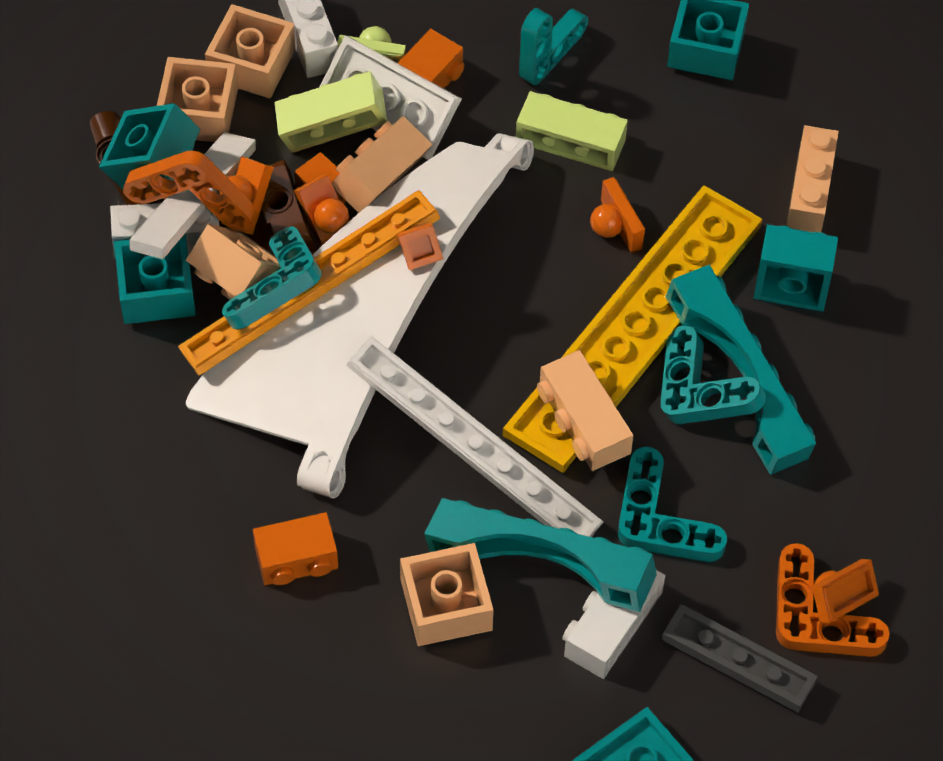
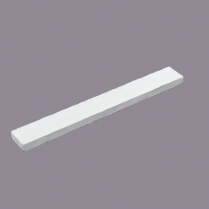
M370 336L347 362L346 366L542 524L558 529L568 528L577 534L592 537L603 524L600 518L373 336Z

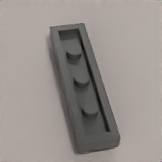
M683 604L679 606L662 635L664 642L799 713L818 678L817 675Z

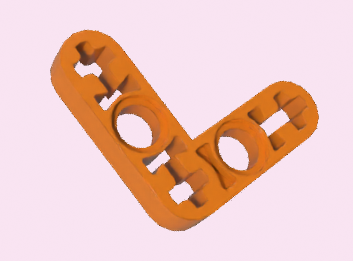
M185 151L129 172L123 186L124 195L129 200L139 204L151 203L190 190L225 226L235 231H246L249 229L256 213L253 203L207 156L198 151ZM159 174L169 176L172 179H174V181L167 180L161 177ZM208 188L219 190L223 194H217L215 192H212Z
M799 543L786 546L781 551L778 563L776 636L779 643L786 649L867 657L881 654L887 646L890 633L887 625L880 619L843 615L830 623L820 622L818 613L813 612V553L808 547ZM792 557L799 558V563L801 564L798 577H792ZM790 589H798L803 592L806 600L800 604L791 603L786 599L785 592ZM792 616H798L797 629L800 632L797 637L791 636V630H789ZM827 626L837 627L843 633V638L839 641H829L823 636L822 630ZM851 629H855L853 635L855 636L854 642H849ZM867 631L874 632V637L877 638L875 643L868 642V637L865 636Z

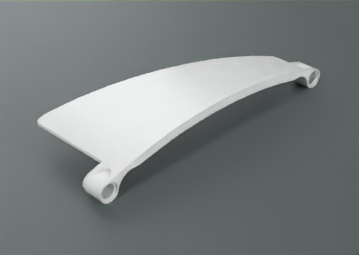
M501 133L496 134L485 147L456 142L390 187L335 233L313 254V257L321 254L411 194L420 190L439 213L440 219L433 223V227L444 259L409 270L401 245H399L207 370L191 389L186 400L187 408L194 412L308 445L298 470L297 485L304 490L326 497H338L346 480L345 460L350 442L357 432L376 389L346 366L347 362L370 336H373L391 352H395L415 312L442 266L476 215L502 183L509 169L514 168L525 171L530 166L534 154L533 142Z

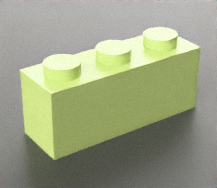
M371 71L356 74L331 84H325L319 88L291 95L288 98L275 102L278 135L291 153L387 122L383 89Z
M530 91L516 122V137L532 141L535 149L613 172L626 141L628 120L620 118L615 114H606L589 109L581 104L569 103L547 94Z

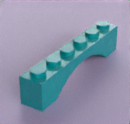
M710 265L672 279L666 298L682 326L693 327L697 333L716 344L731 358L743 377L755 378L766 392L765 404L760 410L755 412V433L752 445L769 474L772 475L807 460L816 445L815 434L811 426L804 423L797 412V405L793 396L790 393H786L779 382V375L775 366L772 363H768L763 355L759 339L755 334H751L745 325L741 309L738 305L733 304L727 295L723 279L719 275H715Z
M442 498L424 533L430 552L475 543L479 559L501 555H527L553 561L582 576L597 591L604 603L641 612L657 576L653 554L640 547H626L614 544L602 537L592 538L577 534L568 528L558 529L543 525L534 519L527 518L524 520L516 518L500 510H486L472 506L463 500L452 501Z

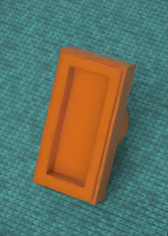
M241 157L236 175L228 176L227 178L256 208L250 228L246 231H241L253 235L274 167L246 157Z
M323 174L294 190L319 247L325 244L349 222L348 209L339 200L328 175Z
M612 177L603 180L602 204L594 209L590 217L592 230L598 236L604 238L620 234L631 254L642 250L645 234L642 222L617 179Z
M860 559L838 572L834 570L823 572L816 579L814 585H812L820 622L830 623L879 596L874 568L870 559Z

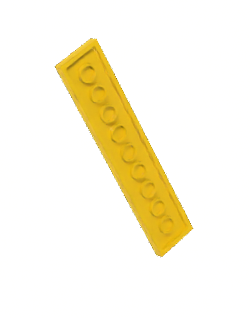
M703 185L562 357L580 350L613 404L617 407L666 346L667 339L674 329L682 326L666 298L671 280L707 265L711 266L715 275L721 277L760 229L762 218ZM536 387L503 427L502 436L564 473L577 457L572 446L573 440L567 431H561L556 422L553 407L550 403L546 404L543 402Z

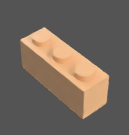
M404 116L393 125L387 121L374 134L377 138L375 141L369 137L355 151L358 155L355 159L349 155L335 169L339 175L332 182L334 189L358 213L396 183L433 145Z
M804 125L786 226L807 232L822 231L839 131Z
M580 350L541 366L540 382L537 383L539 395L544 403H550L553 407L556 422L561 431L569 433L573 440L574 452L579 460H585L591 471H594L631 454L633 434Z

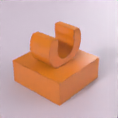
M432 222L397 233L409 270L444 259Z

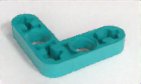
M534 8L530 11L521 29L519 77L534 86L538 85L581 38L587 28L589 18L572 8L553 27V17L539 8Z
M289 226L279 230L269 241V246L281 269L233 297L224 305L222 314L233 329H242L311 288L320 280L322 271L296 227Z
M680 326L674 329L666 344L660 402L661 409L671 422L684 424L748 415L757 412L763 407L766 401V392L753 377H739L700 383L704 348L703 340L691 326ZM690 368L686 378L680 381L674 380L678 371ZM721 394V399L716 405L712 407L705 406L706 400L711 395ZM680 398L684 400V403H680Z
M642 447L637 449L630 459L618 526L620 542L626 547H640L647 552L704 562L719 560L723 556L727 544V535L720 526L655 514L664 460L661 453L654 448ZM644 461L651 462L648 480L641 479ZM645 491L650 495L651 501L647 504H637L632 501L630 496L633 492ZM634 515L641 516L638 535L631 534ZM674 529L681 533L683 539L678 543H668L663 539L662 533L665 530ZM690 533L694 534L692 546L688 545ZM706 537L714 539L713 548L705 547Z

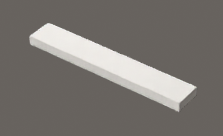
M223 132L204 155L227 177L233 176L237 173L241 157L249 158L256 150V140ZM208 188L212 192L219 194V190ZM190 190L166 197L131 237L130 250L163 259L207 207Z

